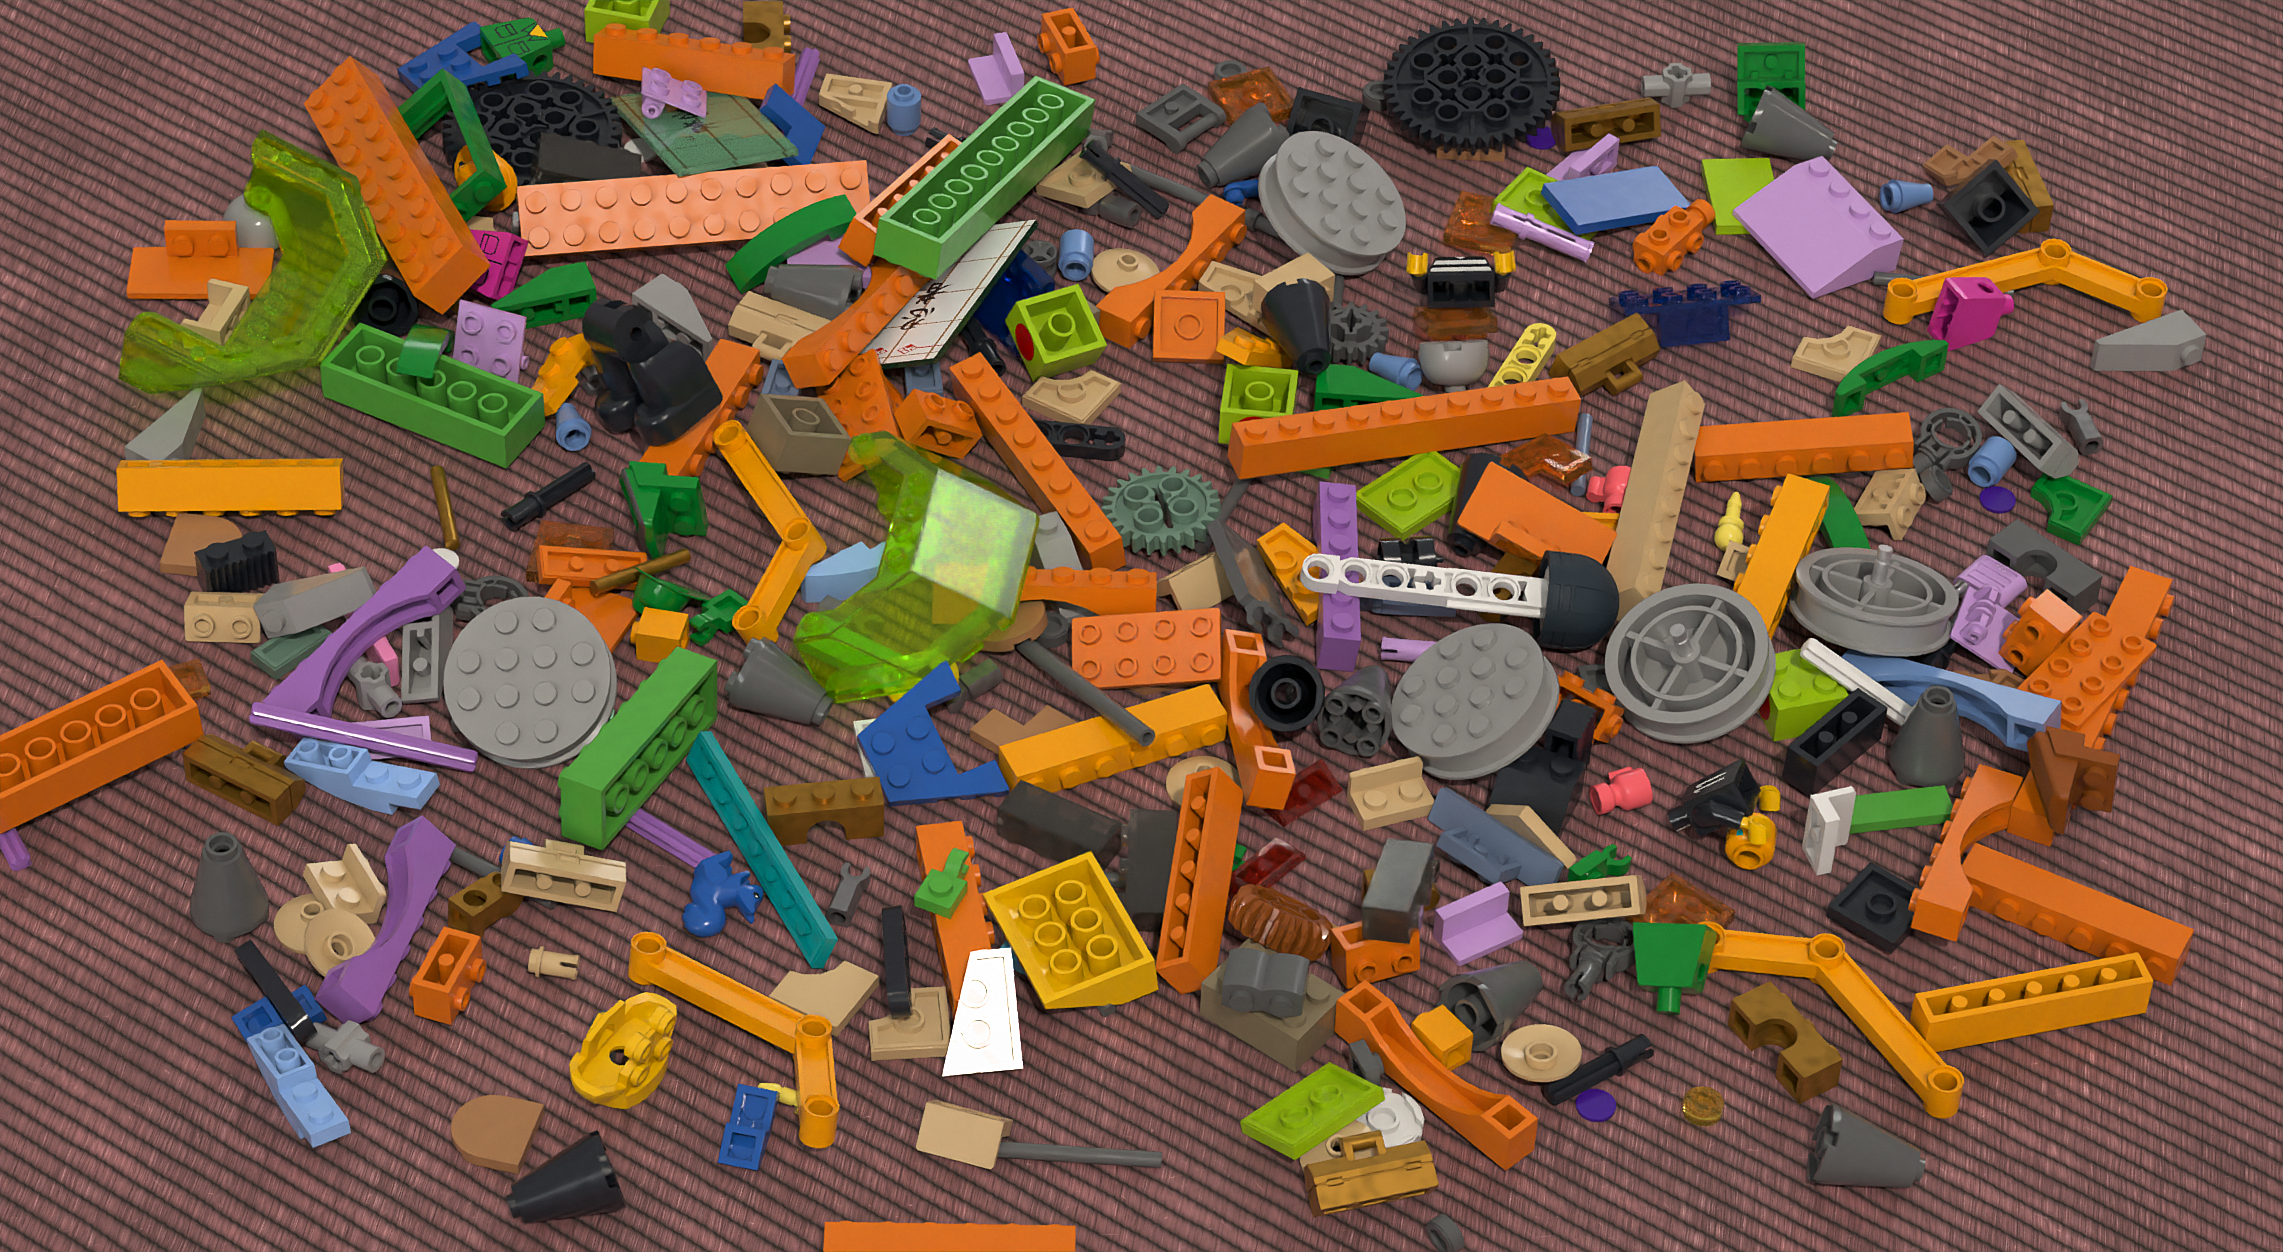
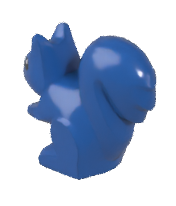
M730 850L701 860L694 869V878L690 886L692 903L684 906L682 920L687 931L697 937L705 938L719 934L726 925L727 918L724 909L736 907L750 924L755 921L754 914L762 902L763 889L759 885L750 884L748 880L750 877L749 871L732 875L730 864L733 860V855Z

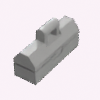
M1999 384L1977 411L2031 463L2049 476L2056 479L2070 475L2079 464L2078 450L2015 392Z

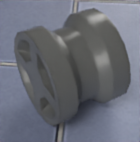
M1035 240L1027 243L1022 250L1024 260L1022 266L1023 277L1027 281L1036 284H1045L1052 281L1057 274L1055 263L1057 260V248L1052 243L1044 240Z

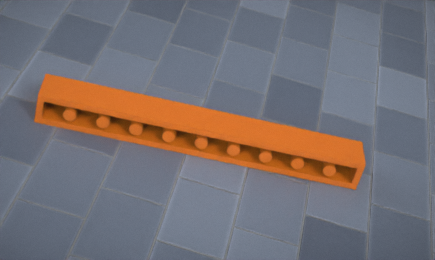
M1567 376L1232 423L1227 457L1238 478L1246 479L1429 453L1432 451L1570 433L1575 431L1581 398Z
M2130 566L2105 617L2148 640H2157L2164 619H2161L2162 615L2168 617L2174 604L2175 596L2170 595L2173 579ZM2141 667L2080 730L2074 731L2061 724L2060 729L2085 734V747L2104 750L2106 739L2103 737L2105 734L2112 735L2118 718V714H2115L2116 710L2121 712L2124 710L2130 690H2127V687H2135ZM2030 768L2012 804L2007 832L2051 847L2057 832L2053 831L2048 824ZM2072 805V808H2071V809H2074V810H2075V809L2077 808V806H2076V805Z

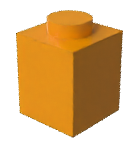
M645 607L640 621H634L631 629L630 641L636 644V660L659 663L662 659H666L677 646L687 649L690 641L689 614Z
M1443 1004L1430 1012L1421 1013L1412 1021L1411 1030L1416 1037L1450 1071L1471 1060L1473 1033Z

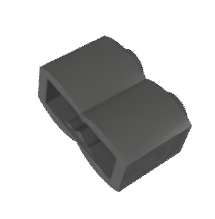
M1249 948L1231 949L1222 985V1005L1238 1012L1263 1010L1277 1017L1302 1015L1309 981L1310 960L1288 953L1269 955L1265 952Z

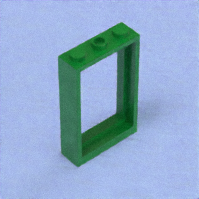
M442 68L397 109L415 139H418L452 108L477 169L474 174L449 195L466 223L501 193L507 185L466 85Z

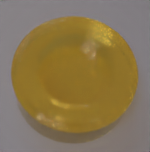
M1694 1087L1687 1091L1684 1096L1682 1112L1684 1117L1694 1125L1711 1126L1721 1119L1724 1100L1719 1092L1710 1087Z

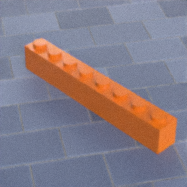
M979 352L949 367L954 396L957 400L964 401L971 406L980 430L1044 514L1058 512L1071 535L1079 561L1084 568L1091 570L1102 567L1115 571L1125 566L1126 559L1121 535L982 353Z

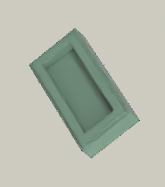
M319 624L299 633L273 637L250 652L251 662L277 680L296 668L301 661L308 658L324 643L325 639L332 632Z

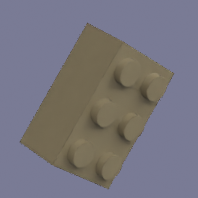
M1250 937L1238 947L1259 950L1269 955L1277 954L1274 950L1266 948L1260 943L1253 942V939ZM1227 958L1201 984L1200 1015L1296 1072L1335 1034L1336 1002L1345 993L1309 972L1302 1015L1277 1017L1263 1010L1238 1012L1222 1005V985L1228 961Z

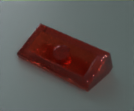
M1320 759L1295 775L1283 810L1271 808L1263 810L1282 827H1285L1343 790L1323 759Z
M1276 837L1231 873L1228 899H1233L1240 887L1248 884L1261 885L1265 888L1271 887L1306 859V854Z

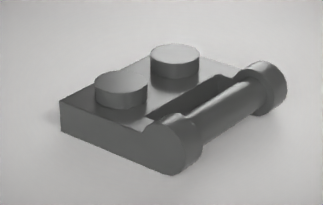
M1181 84L1136 113V124L1164 141L1169 150L1175 154L1184 150L1187 147V143L1211 127L1218 128L1227 120L1225 111L1220 106L1185 84ZM1201 114L1204 116L1180 132L1176 130L1197 115Z

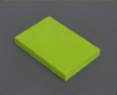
M1702 159L1701 172L1707 199L1715 211V219L1713 221L1715 235L1750 234L1732 215L1733 209L1774 180L1770 159Z
M1526 167L1491 203V212H1494L1497 204L1500 203L1525 215L1528 212L1534 214L1535 219L1574 234L1541 194L1544 183L1556 182L1558 180L1532 168ZM1598 231L1578 234L1576 236L1590 240Z
M1436 451L1415 454L1356 492V507L1394 537H1400L1404 541L1452 510L1460 468Z
M1328 1062L1240 1121L1242 1133L1296 1160L1385 1100L1382 1087Z

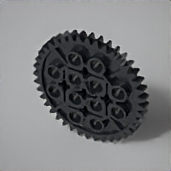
M1472 17L1468 18L1466 24H1462L1456 18L1453 26H1450L1446 21H1442L1441 29L1434 25H1429V33L1419 30L1418 39L1409 36L1408 45L1400 44L1399 52L1392 53V61L1387 62V71H1384V103L1387 104L1388 114H1393V122H1400L1401 131L1409 130V138L1419 136V144L1421 145L1430 140L1431 149L1433 150L1440 145H1444V153H1448L1453 147L1456 148L1458 155H1461L1464 149H1469L1472 156H1475L1477 149H1482L1484 154L1488 155L1490 147H1494L1498 152H1502V144L1515 148V139L1523 143L1527 142V134L1536 136L1537 128L1544 129L1546 120L1552 119V111L1557 110V101L1560 100L1559 68L1556 67V59L1550 58L1549 49L1543 50L1542 41L1534 43L1533 34L1524 37L1523 28L1512 32L1511 23L1501 28L1499 27V20H1495L1491 25H1487L1486 18H1482L1479 24H1475Z
M529 71L530 75L517 79L515 73L512 79L507 75L502 76L500 84L486 86L485 84L478 83V91L468 89L492 150L513 168L518 186L588 181V177L598 179L599 171L607 172V164H614V156L619 155L623 134L621 115L618 114L617 106H612V99L605 98L603 90L596 92L594 84L585 87V80L583 79L573 83L572 75L560 79L559 72H556L552 77H548L546 71H542L539 76H535L533 71ZM451 108V112L446 113V120L443 121L442 138L444 153H447V161L452 162V169L454 170L457 154L467 144ZM461 161V162L459 163V167L462 166V165H464V164H466V163H464L463 161Z

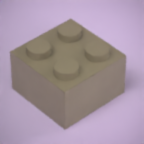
M760 393L746 428L774 471L783 474L798 472L814 476L821 474L837 475L852 440L823 398Z

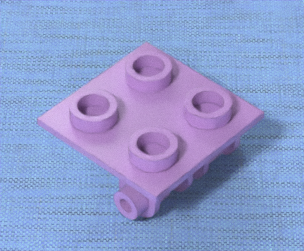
M643 67L641 94H643L642 113L645 117L649 119L659 117L666 103L703 118L706 117L707 91L703 90L701 85L690 80L682 82L671 78L668 72L660 68H652L651 70Z
M460 300L453 359L518 383L520 369L526 370L529 364V357L525 356L523 352L527 317Z
M1989 582L1978 591L1968 586L1949 637L1996 669H2006L2013 673L2015 666L1998 653L2006 642L2002 637L2003 633L2014 620L2019 621L2020 619L1997 604L2001 599L2002 593L1996 583Z

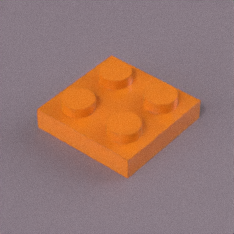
M1154 290L1152 361L1223 364L1224 354L1216 351V347L1220 338L1225 333V292Z

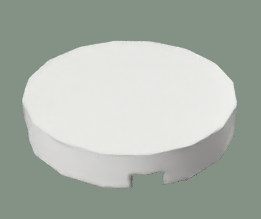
M1383 1088L1385 1100L1356 1119L1368 1126L1372 1131L1380 1130L1385 1148L1421 1141L1424 1127V1116L1421 1107L1411 1096L1403 1092L1401 1096L1392 1093L1390 1088Z

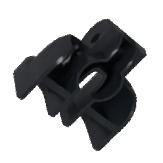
M602 297L593 302L586 310L582 320V332L585 341L591 346L592 360L604 386V389L595 400V411L608 431L619 432L635 426L643 442L647 445H664L683 435L722 402L723 395L702 356L693 347L678 340L672 339L669 343L664 333L649 318L643 308L621 300H609Z

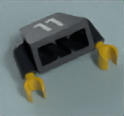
M1514 250L1505 254H1499V251L1494 252L1495 268L1491 267L1487 259L1482 256L1438 257L1434 259L1431 267L1427 268V253L1413 255L1411 252H1408L1406 273L1411 274L1414 288L1418 293L1428 294V308L1495 307V293L1503 292L1507 288L1511 272L1516 271Z
M1741 758L1687 787L1681 805L1669 810L1667 814L1671 825L1677 832L1693 825L1699 836L1725 826L1738 831L1741 828L1748 829V841L1750 843L1763 845L1767 842V838L1770 837L1771 833L1769 819L1760 815L1747 817L1753 814L1758 798L1759 809L1778 811L1780 809V792L1778 788L1772 785L1759 787L1744 759Z

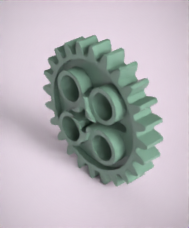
M1157 466L1155 473H1150L1146 468H1142L1141 476L1130 472L1128 473L1129 481L1118 479L1117 488L1109 487V496L1103 497L1102 512L1121 535L1123 547L1132 544L1134 553L1138 552L1141 548H1146L1147 555L1149 556L1155 549H1160L1162 556H1166L1168 549L1171 548L1176 553H1181V546L1183 545L1194 549V540L1206 542V533L1209 534L1206 526L1216 518L1220 519L1221 514L1218 490L1212 489V482H1202L1201 474L1190 477V469H1186L1180 474L1176 473L1175 466H1172L1168 472H1163L1161 466ZM1155 493L1159 499V502L1155 501ZM1164 519L1168 521V528L1164 523Z

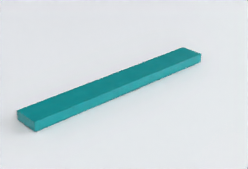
M700 731L686 758V762L810 967L824 968L838 941L836 934L711 731Z

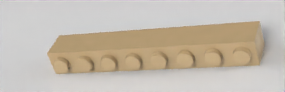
M1685 380L1649 395L1616 528L1617 537L1613 541L1606 568L1614 578L1619 592V611L1616 619L1618 622L1639 602L1661 591L1705 407L1701 395L1695 392Z

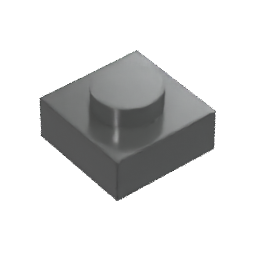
M1364 1039L1350 1043L1349 1070L1351 1073L1381 1087L1380 1076L1384 1075V1066L1377 1052L1372 1053Z

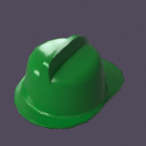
M634 567L640 571V576L634 591L632 607L641 614L645 607L680 613L692 598L706 602L712 599L703 593L685 586L652 577L639 568Z

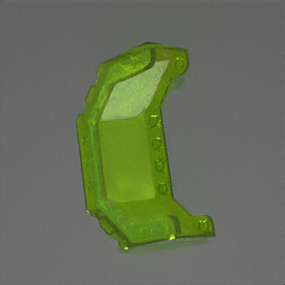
M261 129L252 143L250 159L253 163L251 178L244 188L243 198L250 208L269 217L283 256L223 346L155 312L138 314L124 334L118 379L151 395L224 385L321 365L388 260L385 249L381 247L378 240L377 228L369 207L365 205L361 195V186L357 176Z
M886 430L853 436L848 454L854 463L864 465L879 493L877 507L884 520L891 522L877 576L835 609L806 614L798 624L793 638V643L814 680L828 692L827 696L834 699L833 704L908 692L940 663L947 660L949 666L956 661L963 664L984 647L982 640L998 628L1003 632L1014 624L1040 523L1038 514L983 476Z

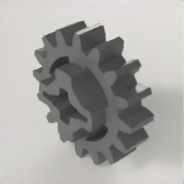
M1349 302L1348 307L1343 308L1339 303H1335V310H1331V354L1333 362L1337 363L1340 359L1346 360L1347 365H1351L1354 360H1358L1363 365L1366 363V357L1372 358L1377 352H1385L1389 335V328L1386 327V318H1379L1378 310L1368 312L1367 305L1365 304L1358 308L1355 307L1353 302Z

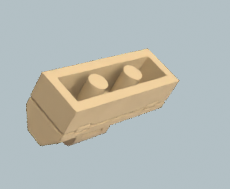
M748 291L739 302V305L735 307L728 324L730 336L752 343L753 348L760 349L761 358L772 361V359L782 360L781 358L800 339L831 322V320Z
M544 839L543 847L507 841L501 866L502 892L617 912L626 885L625 862L584 855V846L550 839Z
M1641 875L1520 887L1524 926L1646 914V891Z

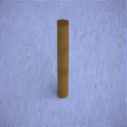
M436 465L430 469V475L445 547L449 550H456L460 546L445 470L444 467Z
M683 548L590 581V589L594 595L637 581L640 571L634 567L649 575H654L691 561L690 552Z

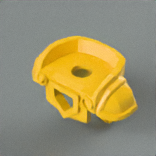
M644 992L627 999L625 1002L619 1000L607 1012L598 1013L583 1040L581 1052H577L569 1063L570 1079L575 1091L584 1099L594 1104L599 1103L619 1109H628L645 1100L658 1087L667 1071L669 1051L673 1045L671 1037L677 1020L676 1005L663 996ZM617 1049H624V1055L629 1059L625 1065H617L609 1057L611 1052Z

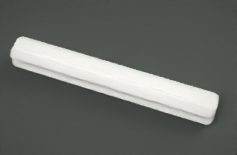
M1809 638L1800 649L1802 658L1849 691L1853 692L1859 688L1888 707L1886 717L1902 726L1913 707L1816 639Z

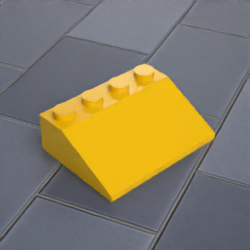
M1092 851L983 893L987 906L1045 1009L1105 1006L1107 1004L1121 1005L1159 990L1155 960Z

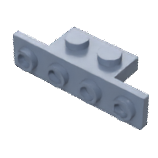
M1448 787L1439 790L1427 820L1445 831L1441 832L1436 846L1448 853V857L1452 861L1468 866L1478 873V877L1482 881L1489 884H1495L1500 881L1504 883L1516 878L1528 886L1558 882L1564 867L1563 862Z

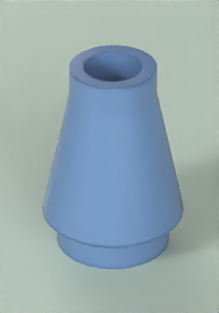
M1892 179L1882 185L1879 194L1880 203L1884 210L1896 214L1922 204L1931 203L1933 200V189L1928 183L1920 184Z
M1377 352L1369 362V370L1412 391L1418 388L1423 378L1421 365L1414 358L1385 355Z
M563 403L555 413L556 440L560 446L567 450H581L589 442L591 427L576 411L573 404Z

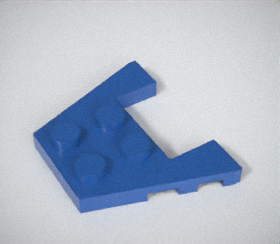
M475 21L397 69L400 81L414 93L442 68L463 82L466 87L479 82H484L488 86L500 84V77L516 73L517 79L530 74L526 62L515 53L485 66H481L466 52L481 46L479 28L482 26Z
M947 660L940 663L857 735V742L874 777H880L882 794L888 807L936 803L938 800L953 798L970 800L975 799L976 796L987 795L1004 797L1009 794L1010 789L996 760H992L964 773H957L927 711L928 708L961 694V689Z

